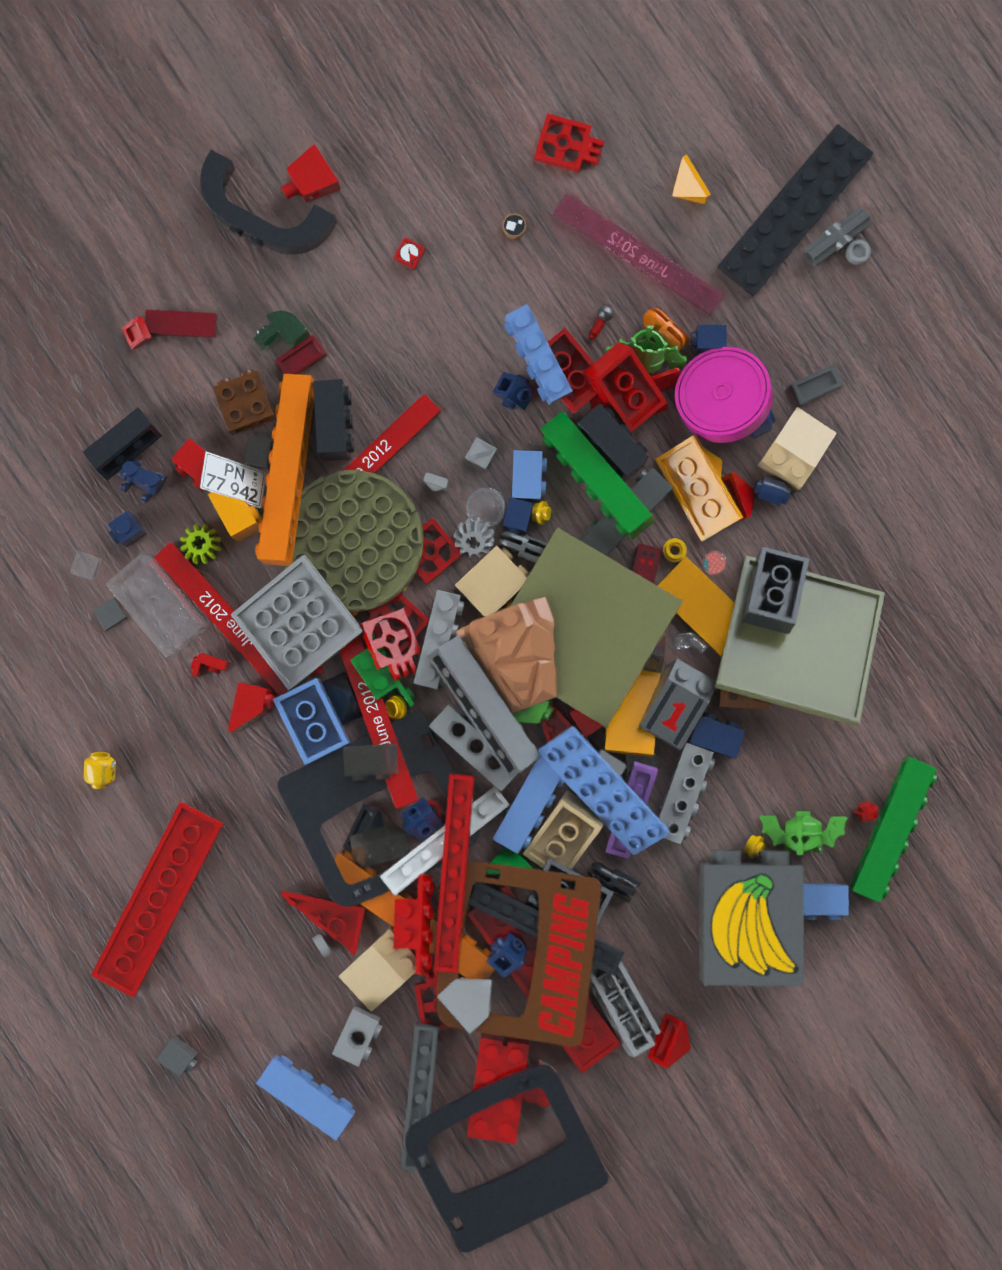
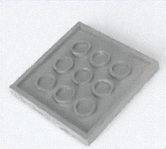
M302 555L231 614L288 690L296 687L363 633L358 622L306 555Z

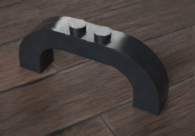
M210 150L200 176L202 194L211 212L222 224L229 227L228 230L238 237L244 235L250 239L249 242L258 248L264 246L277 253L296 255L317 248L334 230L337 224L335 215L315 204L307 218L300 225L288 229L274 226L233 204L226 197V186L235 170L232 160L213 150Z

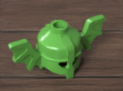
M647 325V329L636 333L633 338L631 337V342H625L622 339L618 341L634 350L649 374L658 371L664 360L668 361L670 370L679 368L680 372H682L685 368L687 357L679 354L678 346L668 348V343L664 342L659 333L653 330V326ZM653 337L656 342L650 341L649 338ZM606 347V352L612 347Z
M796 811V816L786 821L785 830H783L776 816H759L763 824L762 833L771 837L773 846L785 844V850L790 851V853L791 851L797 852V855H803V852L810 853L812 850L815 853L823 854V844L834 847L836 839L846 834L844 828L848 817H831L827 828L822 831L821 822L811 817V811Z

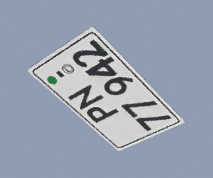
M206 452L200 488L242 500L249 505L261 508L266 472Z

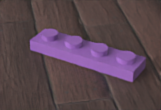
M633 762L627 785L647 805L658 771L655 767ZM611 832L605 852L629 859L631 852Z

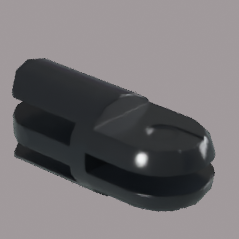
M599 862L592 863L591 866L597 871L589 868L588 875L598 879L605 886L604 888L614 892V895L630 903L632 899L627 894L634 896L636 890L631 885L639 888L641 882L617 868L612 870Z

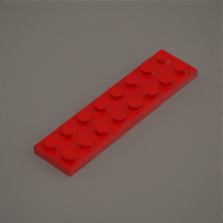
M180 801L91 974L92 977L133 998L137 995L224 822Z
M508 886L500 889V891L516 898ZM474 908L467 914L490 946L498 937L503 939L508 933H511L528 948L524 956V964L517 971L514 970L510 973L528 998L533 977L537 938L480 909ZM588 998L582 1042L575 1047L562 1046L581 1073H583L619 1047L621 1043Z

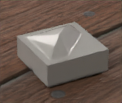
M476 437L465 459L486 470L497 448Z
M428 472L425 474L423 482L430 490H443L447 492L449 487L448 479Z

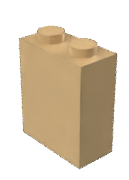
M498 546L493 548L455 584L459 592L483 617L500 611L519 593L529 576V573L522 565L517 567L511 561L513 556L504 547L501 550Z

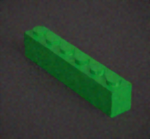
M563 411L540 428L544 436L541 438L548 449L554 448L558 453L556 457L564 467L568 465L573 470L570 473L578 484L584 483L587 487L585 491L593 501L597 499L601 503V511L608 519L612 517L617 522L615 527L623 537L628 535L633 540L654 523L653 515Z
M904 756L848 889L879 903L881 899L886 898L890 889L888 885L891 876L894 877L899 868L897 861L900 854L903 855L907 850L909 841H907L908 835L917 826L918 819L916 817L919 809L923 810L928 799L925 795L928 788H932L937 779L935 774L937 768L912 757Z

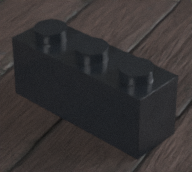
M137 407L91 444L83 453L95 470L108 481L122 469L124 463L133 461L160 439L162 435L151 420Z

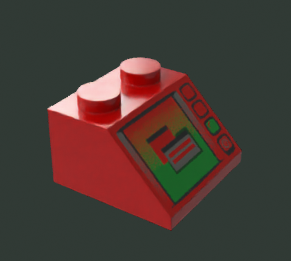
M238 682L228 730L241 732L269 714L270 709H274L275 706L273 701L276 698V695H273L274 690Z

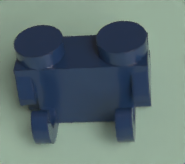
M136 460L127 461L123 464L120 472V478L123 480L127 479L125 484L122 483L120 490L127 492L133 484L147 492L141 498V501L147 503L152 495H155L156 492L159 493L167 476L160 472L155 474L141 468L142 463Z

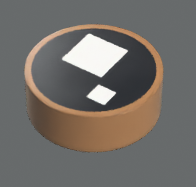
M516 213L506 216L503 221L504 234L511 239L522 237L526 231L525 219Z

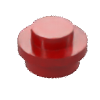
M862 802L858 804L854 813L859 821H871L878 817L877 812L879 808L878 805L872 804V802Z

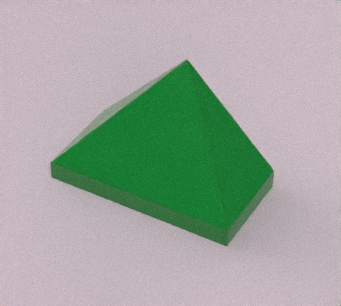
M507 847L490 862L533 869L519 853L517 854ZM487 869L486 874H500L501 871Z

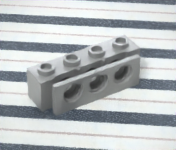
M447 705L429 727L494 786L502 791L516 775L509 778L502 767L498 769L489 767L488 759L493 756V753L474 725L463 718L466 713L457 705L453 708ZM457 723H462L466 729L465 734L461 737L454 736L452 732L453 726ZM475 739L483 742L484 747L480 753H474L470 749V744Z
M620 962L616 971L619 978L618 982L615 976L592 965L590 989L627 1055L636 1057L654 1046L655 1043L650 1033L657 1035L661 1031L623 963ZM627 994H628V996H629L630 999H631V1002H630V1003H629L628 999H627L626 996H625V995H627ZM639 1016L641 1017V1019H642V1021H643L642 1025H641V1023H640V1021H639V1019H638Z

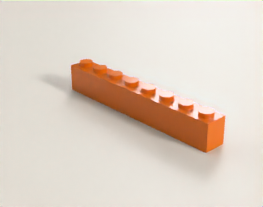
M284 374L283 382L279 384L280 403L277 404L275 410L277 424L272 431L273 450L269 452L270 472L267 473L265 479L267 493L262 500L264 514L263 519L259 522L260 542L256 544L255 548L257 559L266 565L290 566L293 562L315 405L313 383L315 380L311 375Z
M347 850L345 853L342 851L338 852L334 858L344 881L348 884L366 880L378 873L367 864L363 867L357 863L358 858ZM389 891L360 904L394 927L395 899L416 898L407 892L404 895L399 892L394 896ZM435 911L433 918L430 920L433 940L430 944L429 952L433 955L435 953L437 913ZM465 934L462 938L459 973L469 979H489L495 970L487 963L492 951L488 948L480 949L476 946L477 941L468 934Z

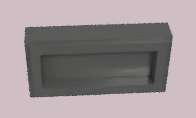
M833 364L795 381L789 386L800 407L842 388L843 384Z

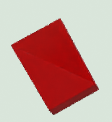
M736 472L721 477L743 516L737 522L749 518L756 495L754 489Z
M665 1013L659 1028L661 1033L656 1035L655 1045L652 1046L648 1059L668 1069L690 1051L691 1046L686 1023L669 1013Z

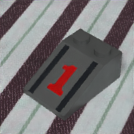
M679 659L674 660L665 666L638 727L674 748L681 750L708 706L715 691L716 681Z

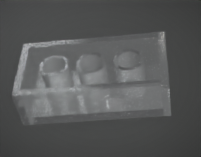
M140 553L105 584L165 658L177 656L209 628V625L151 554Z

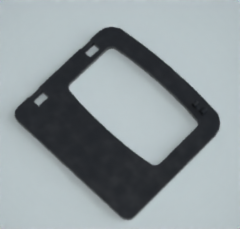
M413 712L391 723L410 777L430 772L435 777L446 801H448L450 774L455 773L433 730L429 727L430 724L426 716L421 712ZM368 734L283 776L277 784L280 795L330 897L335 903L346 907L355 906L390 891L380 878L385 872L354 884L346 883L320 831L321 825L338 813L388 788L370 735ZM428 734L433 744V747L427 750L420 738ZM480 829L470 836L469 847L476 843L480 836ZM442 859L439 862H437L434 866H432L429 870H427L425 873L442 865Z
M537 1064L478 1088L414 1123L405 1134L404 1143L406 1151L418 1170V1174L444 1223L447 1225L455 1244L462 1252H471L605 1186L608 1182L607 1172L559 1075L548 1065ZM535 1088L542 1089L566 1135V1139L548 1152L504 1175L459 1193L452 1192L427 1146L428 1141L449 1127L496 1103ZM423 1155H426L430 1162L425 1167H422L418 1159ZM456 1217L459 1218L463 1225L455 1229L451 1222Z

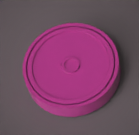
M736 347L710 349L699 354L682 370L675 387L676 407L685 426L699 438L716 443L737 441L753 433L767 418L773 402L772 384L763 363L752 353Z

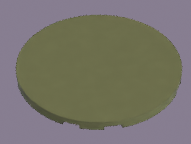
M357 470L338 471L337 473L321 477L302 490L292 563L302 555H306L350 613L378 608L397 597L416 574L424 546L422 523L414 504L407 494L391 480L381 475Z

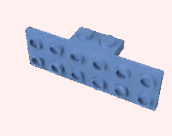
M570 727L539 749V755L633 855H636L669 834L670 830L574 727Z

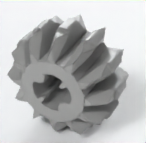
M469 517L466 523H459L458 530L454 533L456 538L455 547H461V554L468 552L469 558L473 557V554H476L479 558L482 557L483 552L488 554L491 550L490 546L494 545L495 542L494 537H492L494 530L488 529V521L481 524L479 517L475 522Z

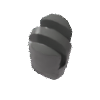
M508 531L502 532L500 536L503 539L498 540L500 547L517 553V557L533 563L538 561L548 544L528 535L523 537Z

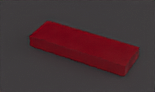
M145 309V324L150 335L216 338L217 314Z

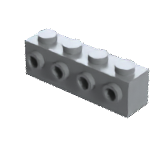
M437 590L414 684L439 690L440 685L444 686L445 682L427 656L438 647L450 641L451 638L453 639L457 636L456 631L459 625H455L457 615L461 616L464 608L461 595Z
M685 743L681 749L657 816L670 830L669 834L664 837L665 839L681 844L682 840H687L691 829L688 826L690 817L694 818L699 807L696 800L699 794L703 795L707 785V781H704L706 772H711L715 763V759L712 758L713 752L689 743Z

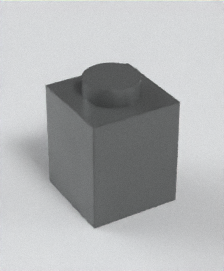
M174 1036L156 1060L180 1077L184 1072L189 1074L197 1064V1061L194 1059L198 1052Z

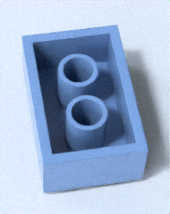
M315 678L273 699L305 765L351 743L320 679Z

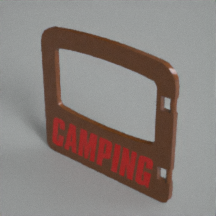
M468 861L461 946L469 899L473 885L476 882L533 889L539 894L536 956L524 1015L516 1017L489 1012V1017L474 1031L564 1046H578L584 1036L602 890L600 881L587 876L481 861ZM487 869L501 871L500 879L486 877ZM562 880L576 881L575 890L561 888ZM459 972L438 973L437 996L456 978L459 979ZM437 997V1013L441 1021L452 1028L466 1030Z

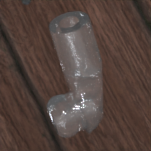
M692 632L677 634L672 641V645L676 650L692 647L700 655L708 648V645Z

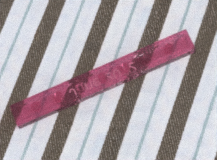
M567 193L553 212V215L710 316L724 296L723 293Z

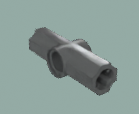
M859 207L841 222H835L822 233L820 238L803 250L805 259L809 264L816 267L833 253L843 250L853 241V238L872 224L869 214Z

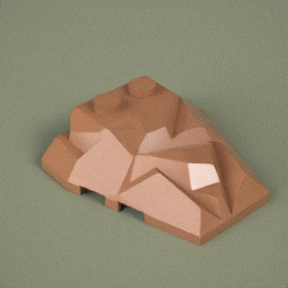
M546 597L527 603L516 604L475 620L470 625L456 631L457 636L459 635L461 640L467 644L470 653L481 665L482 671L488 680L494 684L503 702L508 705L511 714L557 697L553 630L555 628V620Z

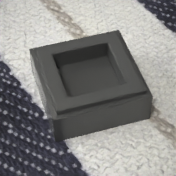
M115 598L109 599L93 610L106 631L127 618Z

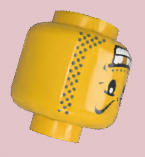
M106 752L91 753L84 761L83 778L85 782L91 784L92 788L104 789L108 784L114 782L116 772L115 759Z

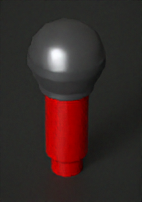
M603 305L598 309L597 319L590 330L589 338L595 340L604 324L612 319L614 313L610 306Z

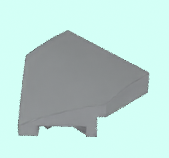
M456 978L437 996L469 1034L489 1017V1012L491 1011L492 979Z

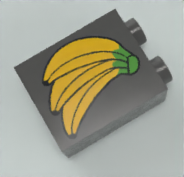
M714 849L711 850V862H699V979L704 985L804 986L803 866L797 863H790V851L760 850V862H741V850Z

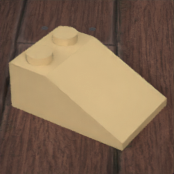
M797 407L757 466L779 481L786 482L787 486H791V489L797 492L802 488L837 433Z
M567 790L527 846L523 855L542 868L550 858L572 869L602 829L604 823L580 798Z
M392 926L338 976L371 1012L415 973L416 951L414 949H393L394 928Z

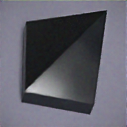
M345 672L323 681L342 725L362 717L356 696Z
M365 803L343 845L344 848L357 856H361L387 841L381 812Z

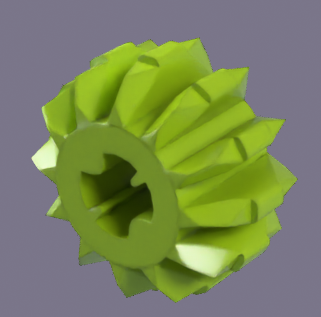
M194 524V532L187 528L185 532L189 535L188 538L181 537L180 540L187 544L182 545L180 549L188 551L185 554V558L189 560L193 557V563L198 564L201 559L204 564H208L207 556L215 560L216 555L212 552L214 550L221 551V548L215 545L221 542V538L214 537L217 531L215 529L209 530L207 524H204L201 529L198 524ZM200 539L206 542L202 545L203 549L196 546L200 543Z

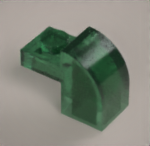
M275 311L266 315L270 325L268 327L267 325L261 327L253 339L263 351L279 337H282L292 349L311 335L294 314L287 311Z

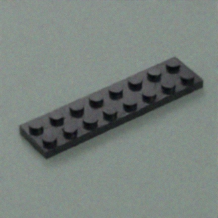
M837 124L718 264L717 268L754 297L873 156L874 152Z

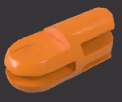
M652 308L644 313L642 320L645 328L647 329V325L653 326V330L659 333L664 342L668 343V348L678 346L679 352L689 343V337L664 312L658 308Z

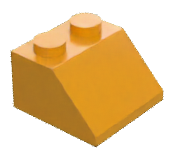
M214 492L208 494L228 533L237 542H241L259 532V522L263 517L254 505L249 506L245 501Z

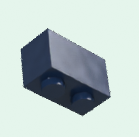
M704 713L691 732L688 743L736 759L745 731L739 729L740 724L728 720L726 724L717 722L718 717Z

